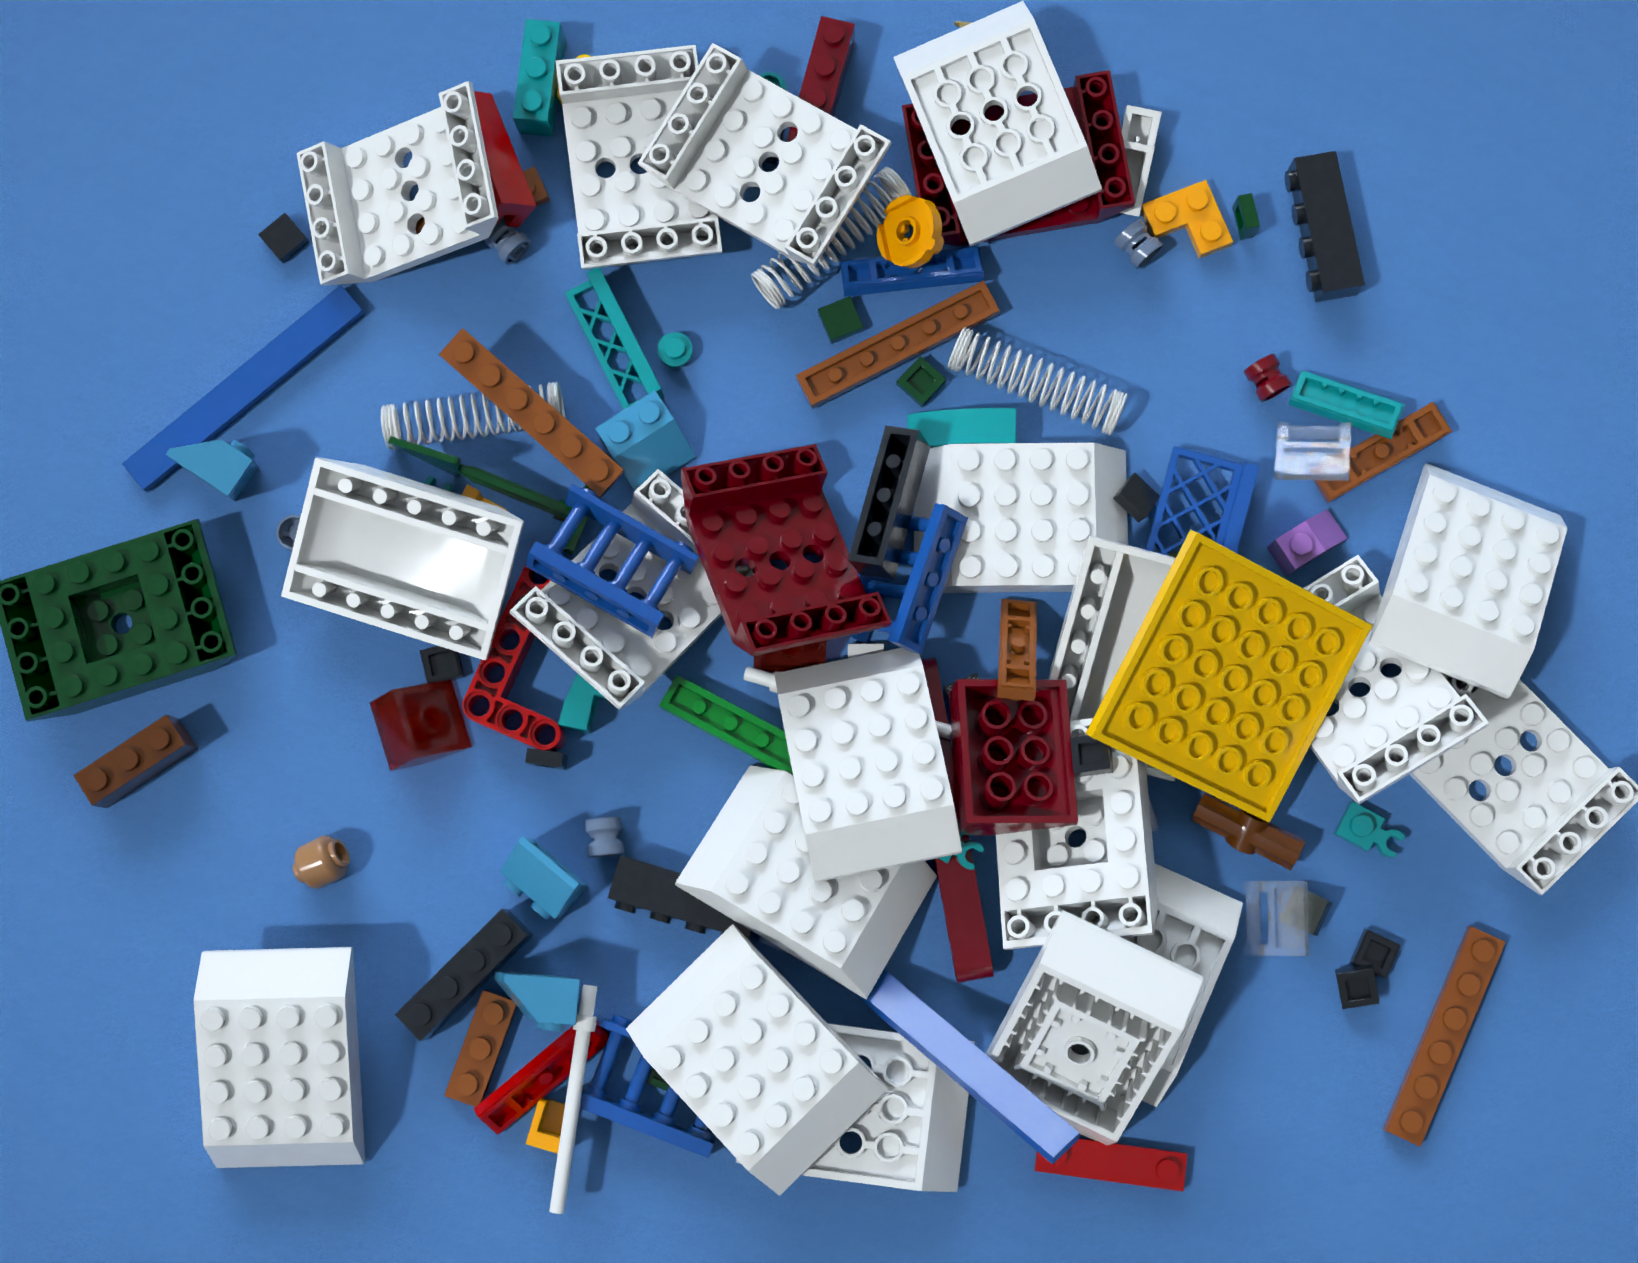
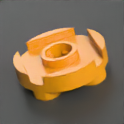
M904 195L896 198L886 207L883 213H887L884 218L883 224H878L876 236L879 251L887 261L909 269L917 268L928 262L933 254H938L944 244V239L941 235L942 221L932 201ZM909 224L913 226V234L910 239L905 238V233L909 231Z

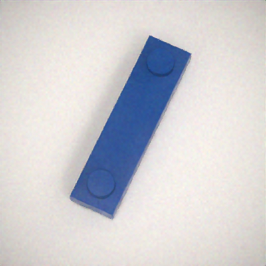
M979 246L941 250L938 254H933L931 259L922 266L911 269L895 265L884 257L840 262L844 297L974 283L984 280Z

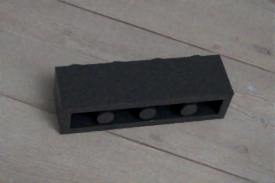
M1336 151L1296 157L1285 172L1284 179L1287 192H1292L1294 199L1292 219L1294 224L1300 227L1299 252L1301 258H1306L1309 271L1306 272V285L1308 291L1314 293L1315 302L1356 296L1365 286Z
M885 425L848 561L860 575L893 581L895 579L930 451V446L920 430Z
M620 856L607 897L616 901L614 908L634 914L637 907L651 911L649 918L668 924L671 923L672 917L686 921L685 929L705 934L707 928L721 931V936L734 924L748 940L751 939L753 931L677 887L675 883L681 873Z
M501 909L395 1016L419 1041L429 1040L533 934L509 909Z

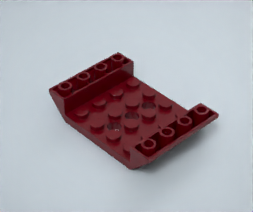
M1110 70L1075 76L1073 87L1063 88L1088 146L1102 191L983 242L1094 224L1135 206ZM1036 93L1022 95L1018 97L1017 101L1020 105L1029 107L1035 104L1038 96ZM913 104L902 105L917 197L932 201L935 204L942 221L941 235L944 239V244L954 246L969 245ZM992 105L986 109L984 116L990 121H997L1003 116L1004 109L999 105ZM965 119L957 120L953 123L951 131L956 135H964L970 130L971 123Z
M816 444L681 469L686 523L732 642L751 656L889 627L892 623L879 592L866 594L856 569L848 561L850 554L822 490L828 472ZM814 553L821 561L812 563L806 560L803 554ZM773 559L781 560L787 565V568L779 570L773 567L770 561ZM746 566L753 571L754 575L749 577L743 576L736 571V568Z

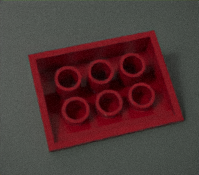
M957 679L949 693L959 835H1000L1077 825L1078 813L1072 765L1066 680H1036L1035 701H1015L1007 698H997L998 679Z

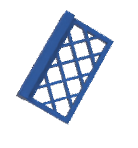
M1174 446L1145 550L1153 552L1156 545L1160 554L1168 555L1169 552L1182 546L1187 536L1177 519L1193 511L1203 529L1197 531L1202 535L1206 532L1209 539L1237 553L1260 466L1248 462L1242 465ZM1178 457L1193 461L1199 473L1182 481L1175 469ZM1202 464L1209 465L1211 467L1204 469ZM1217 468L1233 472L1230 485L1217 491L1208 473ZM1202 477L1212 495L1196 503L1186 485ZM1174 478L1177 485L1170 489L1172 480ZM1180 489L1190 507L1174 515L1166 502L1168 495ZM1227 492L1226 500L1224 502L1220 495ZM1215 499L1222 510L1221 519L1209 525L1199 507ZM1165 511L1168 519L1161 522L1163 513ZM1172 523L1181 541L1165 549L1157 537L1158 532L1162 527ZM1218 526L1217 534L1215 536V534L1212 531V528Z

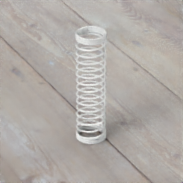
M889 167L881 169L878 174L874 175V183L868 181L865 189L862 190L883 219L887 213L883 214L881 210L884 212L885 208L869 192V184L876 188L886 206L889 205L888 201L891 203L900 196H912L905 182ZM877 177H879V180L883 188L886 190V192L878 186L876 180ZM859 195L856 201L859 202L869 220L878 228L879 219L861 200ZM852 206L851 212L856 221L868 235H873L869 224ZM846 216L844 222L849 230L860 242H864L861 232ZM840 226L837 230L839 235L851 249H855L853 240ZM834 236L831 240L832 244L843 256H847L846 250ZM827 246L825 253L834 263H838V258L831 248ZM780 252L778 253L779 260L770 258V267L761 265V269L751 273L755 286L775 309H780V307L786 305V300L777 285L764 272V268L776 277L782 288L791 298H794L795 295L787 283L777 274L772 261L779 264L792 283L800 291H803V286L785 266L781 257L782 253ZM821 256L818 262L824 269L829 270L828 263ZM790 259L804 280L812 284L811 278L797 261ZM807 264L817 277H821L816 266Z
M966 327L962 329L947 365L948 369L954 370L957 373L968 359L965 370L966 377H968L979 362L976 372V380L979 381L990 365L986 380L988 386L994 381L1001 368L997 382L998 390L1004 386L1012 372L1007 389L1008 394L1014 391L1023 375L1018 391L1019 399L1024 396L1034 378L1029 394V403L1034 401L1045 381L1039 401L1040 407L1044 406L1056 385L1050 404L1051 412L1055 410L1067 388L1060 411L1061 416L1066 413L1078 391L1071 420L1077 417L1089 395L1081 421L1082 425L1087 422L1100 398L1092 424L1093 429L1097 427L1111 402L1101 431L1109 436L1112 434L1127 400V393L1125 394L1121 390L1117 391V389L1113 390L1100 413L1107 391V385L1105 384L1100 389L1089 409L1096 387V380L1091 382L1078 406L1086 377L1082 376L1067 403L1075 377V372L1073 371L1056 399L1065 370L1062 367L1045 396L1054 368L1053 363L1048 366L1034 392L1043 365V358L1038 361L1024 387L1033 358L1032 354L1026 359L1012 386L1022 350L1017 352L1002 381L1012 348L1009 345L991 377L1001 341L997 342L980 374L990 343V336L985 340L973 366L969 370L980 333H976L969 347L973 336V329L970 330V328L967 329Z
M557 381L555 383L549 382L547 385L548 403L565 417L560 385ZM539 384V393L544 399L542 384ZM472 393L471 404L474 414V434L472 435L466 418L464 397L461 394L459 401L463 417V435L461 437L455 422L453 399L449 396L448 405L452 420V435L450 438L444 425L442 402L438 397L437 409L441 423L440 440H438L433 428L431 404L427 399L425 407L430 426L429 440L427 442L424 436L419 403L415 401L414 411L418 426V441L416 443L411 433L408 405L405 402L403 403L407 441L410 442L411 440L412 443L417 445L420 444L421 438L424 443L429 445L433 437L440 444L443 441L444 435L448 441L452 442L455 433L460 440H463L466 436V430L468 435L474 439L477 436L478 430L485 438L488 435L489 428L495 436L498 435L500 426L506 434L511 430V423L514 430L518 433L522 428L520 426L517 428L515 422L508 416V428L506 430L500 409L495 405L497 413V428L495 432L489 416L487 397L482 394L486 420L485 433H483L477 415L475 395ZM387 404L381 407L382 432L387 448L395 450L396 447L388 444L390 436L402 439L398 412L395 404Z

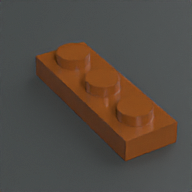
M488 990L482 991L444 1096L476 1107L484 1100L517 1010L516 1004L510 998Z

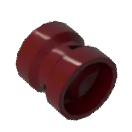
M1274 353L1256 361L1243 371L1248 381L1254 382L1257 387L1256 395L1261 402L1279 395L1292 386L1289 377L1281 373L1279 369L1280 362Z

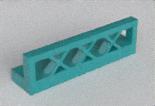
M595 268L587 272L589 281L564 293L623 410L635 403L628 404L624 396L628 381L643 385L647 395L655 390L659 397L663 399L662 389L601 269ZM594 289L599 299L595 311L591 312L581 309L575 298ZM602 307H603V309H604V311H605L607 317H606V316H603V315H600V312H601ZM584 316L592 318L590 325H588ZM597 320L611 324L614 328L609 343L594 337L593 332ZM617 337L619 338L623 347L615 345ZM599 346L607 348L605 357ZM613 350L628 356L629 363L625 373L610 368L608 363ZM632 368H634L638 377L630 375ZM615 377L623 379L621 386H619Z

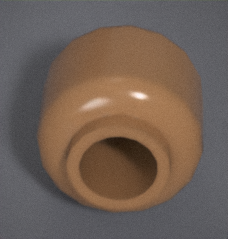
M326 835L320 836L296 850L293 873L298 881L305 883L310 888H323L345 876L348 868L347 865L350 863L349 852L339 839Z

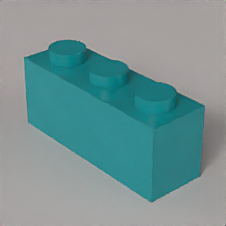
M535 19L525 20L513 120L519 134L550 137L554 135L558 104L556 61L563 60L566 41L560 22Z

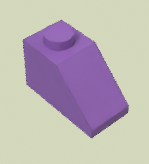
M1327 509L1276 538L1267 548L1287 577L1347 540V537Z

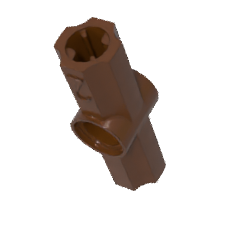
M1204 792L1191 818V821L1225 837V841L1234 849L1249 855L1257 853L1289 870H1292L1306 840L1272 824L1271 821L1269 823Z

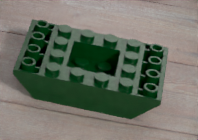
M199 519L0 580V626L26 721L79 714L214 671L237 656ZM123 615H129L132 619L131 629L127 633L119 634L116 629L117 620Z

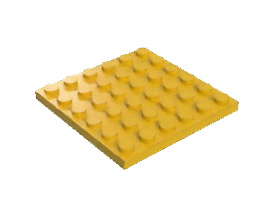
M1190 530L1086 734L1270 823L1373 625L1200 533Z

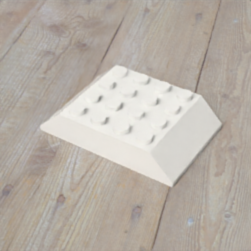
M1097 443L948 444L930 448L913 509L914 516L930 518L934 504L937 503L945 504L968 517L943 593L1072 592L1089 536L1128 545L1127 511L1113 499L1126 481V450ZM914 531L915 552L919 551L925 532Z
M316 457L281 596L486 661L490 653L525 521L499 506L373 467Z
M1425 463L1368 644L1508 699L1512 695L1535 649L1567 532V526L1561 515Z
M1089 536L1080 561L1048 680H1066L1070 721L1094 718L1176 559L1175 557ZM1146 764L1147 775L1175 781V777Z
M898 648L774 673L815 883L962 853L954 802L925 672L919 654Z
M750 765L675 885L864 999H867L937 875L925 861L815 883L794 776L786 771Z
M734 924L626 1028L647 1062L752 1175L779 1196L889 1089Z
M353 947L203 951L194 995V1015L203 1146L216 1168L364 1164L365 1146Z

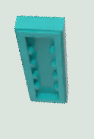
M1303 370L1299 375L1289 400L1290 406L1392 439L1405 405Z

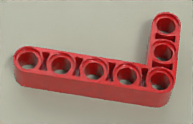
M525 565L496 627L488 660H481L463 699L462 707L466 717L477 724L532 748L556 752L565 743L566 736L563 728L554 720L507 700L535 638L531 631L510 614V610L535 586L542 590L551 581L548 579L544 584H534L533 575L535 571ZM511 633L519 634V645L513 650H505L503 646L505 637ZM495 666H503L505 669L504 678L498 683H490L488 678L489 671ZM487 698L490 703L489 711L483 716H476L473 710L474 704L479 699ZM519 712L523 717L522 725L517 730H508L506 727L508 716ZM545 727H554L556 732L554 741L548 745H542L538 738L539 732Z

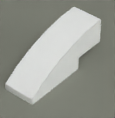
M1130 105L1125 107L1121 131L1135 206L1120 212L1122 214L1140 216L1162 113L1160 111Z

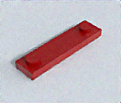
M597 1020L595 1032H591L587 1060L606 1045L610 1035L605 1028L599 1026L600 1023ZM573 1026L474 1108L477 1117L497 1135L570 1075L576 1034Z
M1079 1138L1054 1164H1051L1036 1151L1034 1171L1184 1192L1188 1154L1186 1152L1113 1143L1107 1146L1098 1141Z

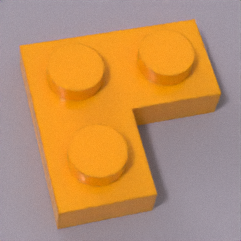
M1207 180L1142 204L1141 213L1152 237L1160 238L1186 228L1199 259L1231 247L1233 244L1231 235Z

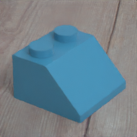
M655 390L595 428L600 440L614 461L624 469L623 475L634 491L657 469L668 477L697 458L673 416Z
M220 439L169 448L165 454L233 501L238 498L259 468L253 461L255 454L236 440H233L231 444Z
M525 836L519 839L499 871L506 877L503 884L519 897L523 892L534 901L531 905L532 909L546 920L550 916L554 919H561L588 887L585 882L539 843Z
M495 971L494 979L526 1018L537 1022V1028L549 1031H564L565 1024L576 1025L580 979L568 976Z

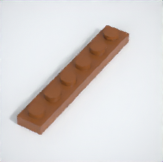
M983 280L797 374L796 380L813 409L960 335L964 327L972 329L999 315L1000 310Z
M462 328L438 354L600 498L606 494L625 472L624 469L465 329Z
M1467 926L1382 1130L1421 1147L1504 948L1505 941L1472 926Z

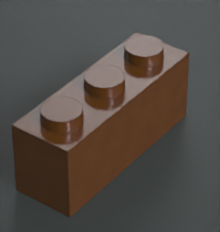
M166 714L73 776L92 806L108 808L197 750L198 747L181 720Z

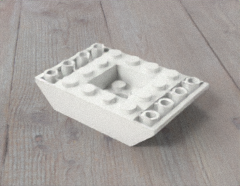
M1093 718L1070 721L1071 737L1086 736V731ZM1111 747L1113 773L1076 777L1074 775L1078 813L1077 825L996 835L1004 950L1043 946L1062 910L1121 938L1154 934L1158 910V895L1146 763ZM1074 830H1084L1086 832L1084 844L1076 848L1070 847L1068 843L1069 835Z
M1062 910L985 1054L1081 1135L1107 1146L1118 1142L1182 1033L1203 982V976ZM1074 1044L1084 1045L1089 1049L1090 1053L1085 1055L1076 1054L1071 1050L1070 1046Z

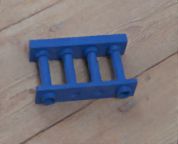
M572 484L565 503L572 510L550 544L542 545L535 541L528 552L526 567L653 638L664 616V613L660 612L657 606L680 569L691 575L699 555L695 554L687 544L680 541H672L600 500L598 495L592 490L579 488ZM587 516L604 527L581 563H574L563 557L562 551L583 518ZM619 534L635 543V546L614 580L606 581L595 575L594 569L615 535ZM649 551L667 563L646 598L639 600L627 593L626 587Z
M937 503L934 504L930 518L911 517L908 530L925 533L918 552L902 550L899 564L913 566L907 586L887 583V579L864 576L858 573L866 594L879 592L881 599L882 597L901 600L895 620L890 619L891 625L872 631L890 634L889 642L911 653L922 654L968 517L945 504ZM870 631L848 636L861 643H867Z
M613 1014L612 1019L603 1018L599 1026L611 1030L591 1084H586L585 1089H582L580 1108L709 1158L716 1140L709 1138L711 1132L708 1131V1127L698 1116L694 1125L690 1124L688 1129L674 1124L676 1118L673 1115L680 1096L670 1085L660 1110L655 1111L654 1116L640 1111L642 1105L639 1104L652 1069V1066L642 1054L625 1098L621 1097L619 1103L605 1098L607 1091L604 1089L625 1036L631 1038L626 1028L633 1021Z

